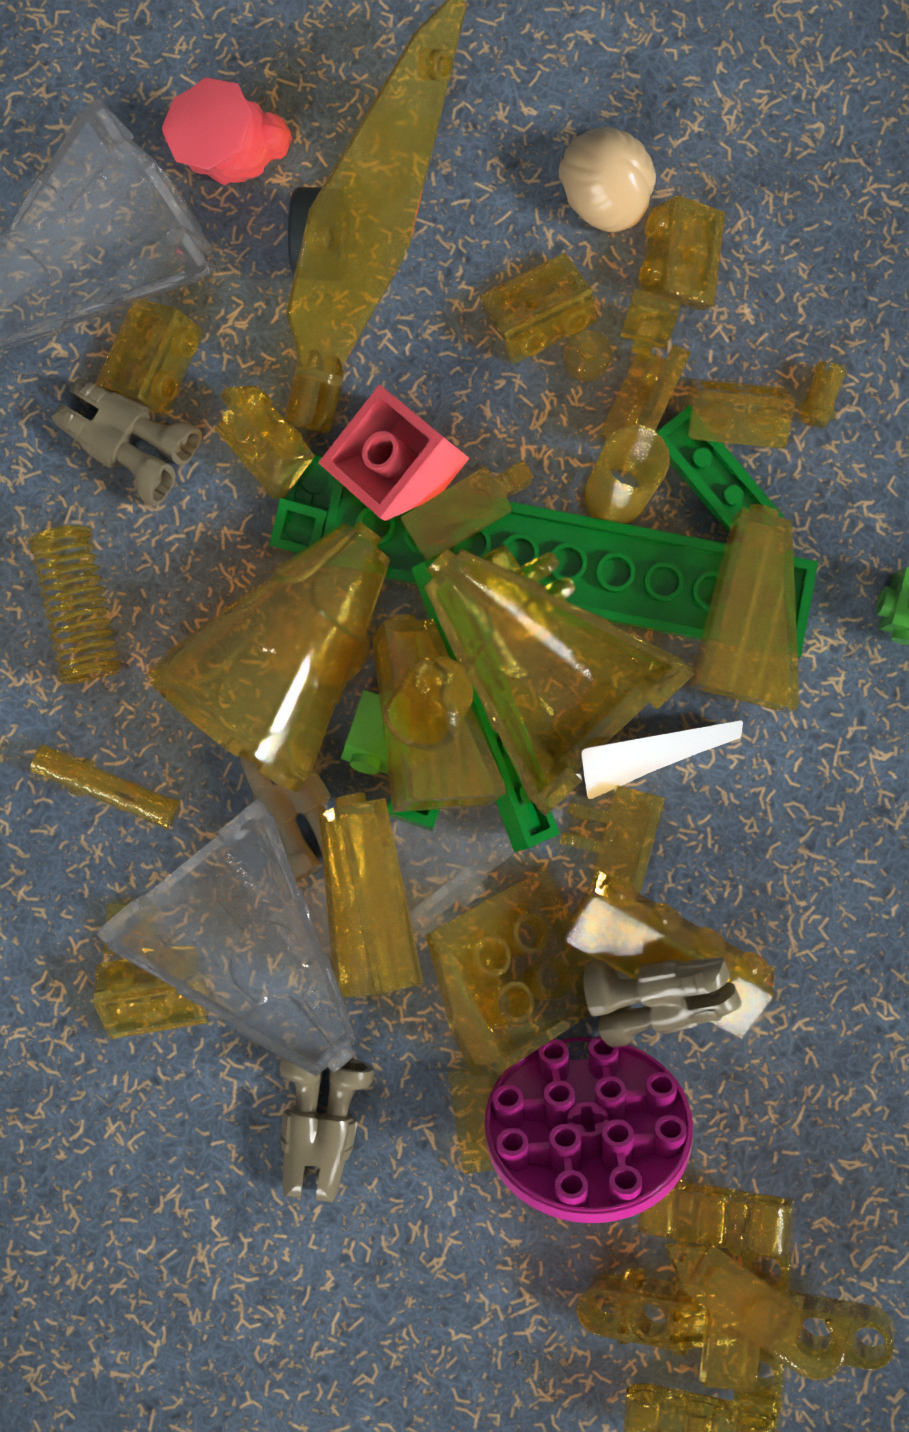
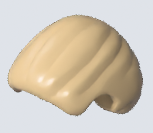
M612 127L590 129L577 136L567 146L564 158L559 164V179L564 186L568 199L567 202L591 226L605 232H620L636 225L645 214L656 183L655 168L644 145L628 132Z

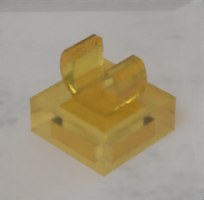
M634 289L620 334L621 337L634 340L631 352L650 357L653 346L666 349L682 302Z

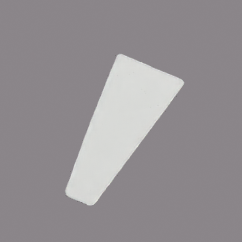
M734 721L585 748L581 755L587 797L593 799L652 771L739 739L742 733L743 722Z

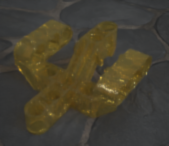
M681 1180L658 1203L639 1213L637 1232L676 1239V1245L687 1247L690 1242L727 1248L730 1255L740 1256L743 1251L741 1283L693 1287V1282L684 1276L678 1275L676 1283L647 1278L645 1277L646 1269L634 1268L622 1272L621 1275L602 1274L596 1277L580 1296L576 1306L577 1317L581 1325L588 1332L597 1336L617 1339V1343L626 1345L632 1342L672 1350L674 1355L682 1356L689 1355V1349L737 1344L733 1401L655 1384H631L626 1388L623 1432H781L788 1355L865 1370H878L890 1362L894 1351V1323L883 1309L868 1304L792 1291L795 1252L794 1198L756 1194L753 1191H743ZM759 1256L772 1257L778 1262L781 1273L777 1275L763 1273L758 1268L755 1258ZM594 1295L608 1297L614 1305L615 1313L602 1311L597 1306ZM653 1304L658 1306L663 1311L666 1322L656 1323L648 1318L644 1311V1305ZM756 1308L770 1310L775 1315L778 1324L774 1326L761 1325L755 1320L752 1310ZM808 1318L821 1319L828 1325L831 1332L825 1336L813 1335L806 1329L804 1320ZM862 1328H872L877 1330L885 1341L878 1346H868L859 1340L856 1333ZM752 1361L767 1363L774 1372V1376L769 1378L757 1376L750 1368L749 1363Z

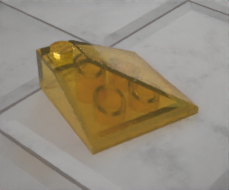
M546 867L425 935L450 1031L473 1076L502 1073L591 1015L584 991V970L586 963L593 960Z

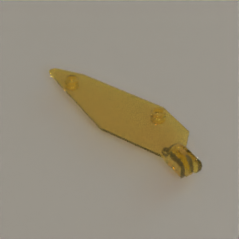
M446 0L413 33L309 209L286 311L299 355L284 414L285 423L290 426L319 433H329L332 429L344 378L343 365L410 247L447 87L453 71V62L466 12L465 0Z

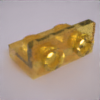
M680 195L669 199L651 210L645 224L647 241L644 262L639 272V281L641 283L639 300L641 302L650 304L661 298H666L702 311L714 306L725 219L724 211Z
M565 252L480 295L483 310L503 338L507 355L513 364L536 355L545 348L581 332L597 321L592 288Z
M134 297L95 384L112 393L124 394L147 406L156 414L166 416L202 338V328L175 307Z
M673 344L667 358L664 359L644 349L638 350L601 429V438L643 456L691 352Z
M690 378L688 400L692 406L688 435L691 439L781 449L787 446L796 401L787 388Z
M256 385L225 388L220 398L228 409L215 430L273 499L286 497L315 455L303 442L300 432L285 421L272 405L271 398L264 391L257 388Z
M187 948L102 962L97 965L93 1004L109 1039L208 1023V1007L197 979V955L195 949Z

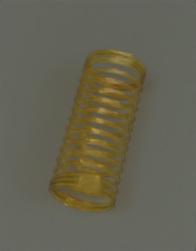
M641 425L626 426L615 431L605 442L584 490L585 505L593 518L628 524L641 514L665 478L670 465L669 450L663 438L654 430ZM619 470L628 473L636 480L639 487H631L620 483L612 475L611 471Z
M68 525L46 529L32 535L28 540V543H30L29 547L31 548L30 553L36 556L32 563L38 567L35 571V574L40 577L37 585L43 588L40 596L46 599L42 607L48 610L44 617L50 620L47 628L53 632L49 639L56 642L52 646V650L58 653L54 661L60 663L56 671L59 672V682L63 684L82 683L101 677H109L123 669L120 666L122 664L120 661L106 660L116 657L119 654L117 650L95 652L71 660L59 659L67 654L84 653L85 651L95 649L101 650L112 647L117 643L114 639H105L81 644L69 649L57 648L64 643H76L89 639L108 637L114 633V630L110 628L82 632L66 638H54L62 632H78L90 628L96 629L109 625L112 622L107 617L95 618L107 614L110 609L107 607H95L104 604L107 598L104 596H94L102 593L105 588L100 585H94L99 583L103 577L92 574L100 568L97 564H89L98 557L93 553H88L96 545L89 542L93 537V534H91L92 530L82 525ZM75 537L70 540L56 541L64 538ZM75 541V543L62 545L64 543ZM87 547L72 553L51 554L71 548ZM41 558L53 559L43 564L38 563V560ZM89 558L86 560L79 561L77 563L57 564L60 562L73 559ZM92 568L90 570H86L77 574H62L70 571ZM43 569H58L48 574L40 573ZM46 579H49V580H60V579H64V580H61V581H57V582H55V583H52V584H50V585L42 584V582H44ZM93 579L90 581H86L82 584L65 585L68 583L77 582L81 580ZM49 590H66L52 596L45 595ZM95 590V591L87 592L86 594L75 595V596L70 595V594L79 593V592H83V591ZM72 600L57 606L47 605L51 601ZM85 602H91V603H89V604H87V605L72 606V605L81 604V603H85ZM93 607L67 613L59 617L49 616L55 611H73L79 608ZM87 613H92V614H90V615L78 617V615H83V614H87ZM84 618H95L76 622L61 628L52 627V625H54L57 622H70ZM89 624H94V625H92V626L80 627V626H85V625H89ZM104 660V661H96V662L87 663V662H89V661ZM72 664H81V665H77V666H73V667L67 668V669H65V670H61V669H63V668H65V667H67V666H69V665H72ZM105 672L102 675L90 677V675Z

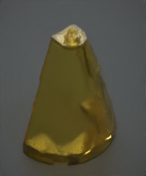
M360 521L353 528L344 522L273 569V576L223 608L221 614L167 651L163 658L155 663L146 673V676L152 680L150 683L175 709L236 757L240 755L244 760L259 765L256 768L258 772L281 786L298 793L305 780L311 776L334 707L340 702L357 645L365 639L390 563V558L377 547L383 539Z
M447 548L426 569L432 578L425 585V589L461 670L468 671L493 731L498 732L529 800L536 804L537 808L545 816L582 782L579 769L583 766L581 752L585 748L605 745L649 702L656 709L660 708L695 674L677 655L609 624L608 619L548 593L544 584L464 548H461L456 554Z

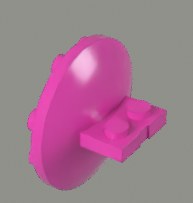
M601 1035L594 1038L550 1039L519 1057L497 1080L486 1106L485 1139L490 1160L497 1174L511 1192L523 1202L540 1212L558 1219L580 1223H605L625 1219L647 1210L663 1199L674 1188L683 1175L690 1158L693 1120L688 1099L676 1078L659 1061L644 1051L631 1045L610 1047L602 1040ZM589 1041V1058L569 1060V1050L565 1043Z

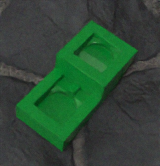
M295 449L285 495L279 501L269 543L270 546L313 558L318 557L335 479L318 463L324 455Z

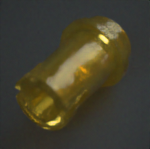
M826 361L816 364L806 400L801 401L798 405V410L801 412L799 420L818 428H826L829 421H833L836 418L837 412L834 410V406L843 379L847 374V370L844 367L832 362L830 363L829 370H826Z

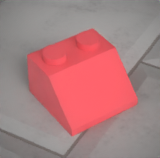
M379 384L318 463L379 518L386 521L438 498L470 458Z

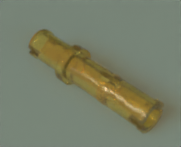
M44 744L37 750L31 763V773L41 775L69 787L70 794L77 797L85 794L124 812L160 825L163 829L169 830L180 807V801L170 799L135 782L96 767V761L87 757L81 761ZM120 792L136 798L137 801L122 796Z

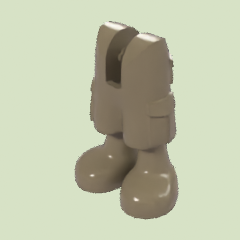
M77 378L68 392L89 410L96 411L97 414L90 421L85 418V415L60 403L51 419L60 429L78 441L82 449L90 457L92 456L109 469L117 468L121 465L127 467L136 478L137 492L142 501L151 506L160 505L175 484V471L171 465L133 446L132 441L142 439L155 447L167 459L183 466L190 461L201 444L202 431L188 422L170 425L150 420L149 408L127 395L118 392L112 393L92 382Z
M282 733L268 741L277 766L281 767L285 775L282 779L274 781L270 773V767L256 748L240 756V760L254 795L252 800L255 811L265 831L278 832L281 839L284 860L279 868V876L284 885L288 886L311 875L323 866L316 852L304 838L296 822L299 816H305L326 862L342 858L363 846L366 840L362 831L358 828L342 827L332 819L325 809L331 795L319 777L320 775L312 766L306 764L293 742L287 735Z
M601 958L587 962L584 970V991L589 1012L592 1017L600 1016L599 1033L602 1040L610 1047L626 1046L635 1039L636 1034L653 1028L657 1033L662 1032L665 1035L687 1028L691 1029L702 1023L721 1020V1017L741 1008L742 1000L736 986L731 982H727L730 978V972L724 958H703L689 961L666 960L664 962L648 963L639 967L636 979H619L613 965L608 960ZM642 1002L643 1005H646L645 1007L633 1008L631 1006L632 1004Z
M307 1052L287 1053L281 1057L279 1070L285 1079L294 1082L296 1105L283 1111L280 1143L281 1150L284 1152L283 1194L287 1197L301 1198L304 1182L309 1171L306 1167L314 1166L320 1169L316 1171V1183L318 1184L316 1201L333 1203L339 1190L345 1161L349 1159L354 1148L353 1143L357 1129V1120L348 1112L351 1099L356 1090H362L371 1085L374 1068L368 1063L356 1059L332 1058L329 1073L330 1091L327 1110L321 1114L317 1110V1104L325 1070L326 1056Z

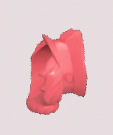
M208 77L202 79L191 89L174 97L162 125L165 142L168 144L175 161L187 164L192 171L198 174H206L222 185H227L229 182H246L247 179L260 176L269 162L281 160L286 156L289 145L292 142L291 131L285 124V121L272 112L264 113L256 102L246 100L238 83Z

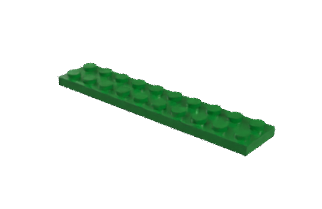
M336 478L334 479L317 562L320 567L417 585L411 567L423 561L458 554L474 597L792 659L801 658L818 561L449 489H445L434 500L384 521Z

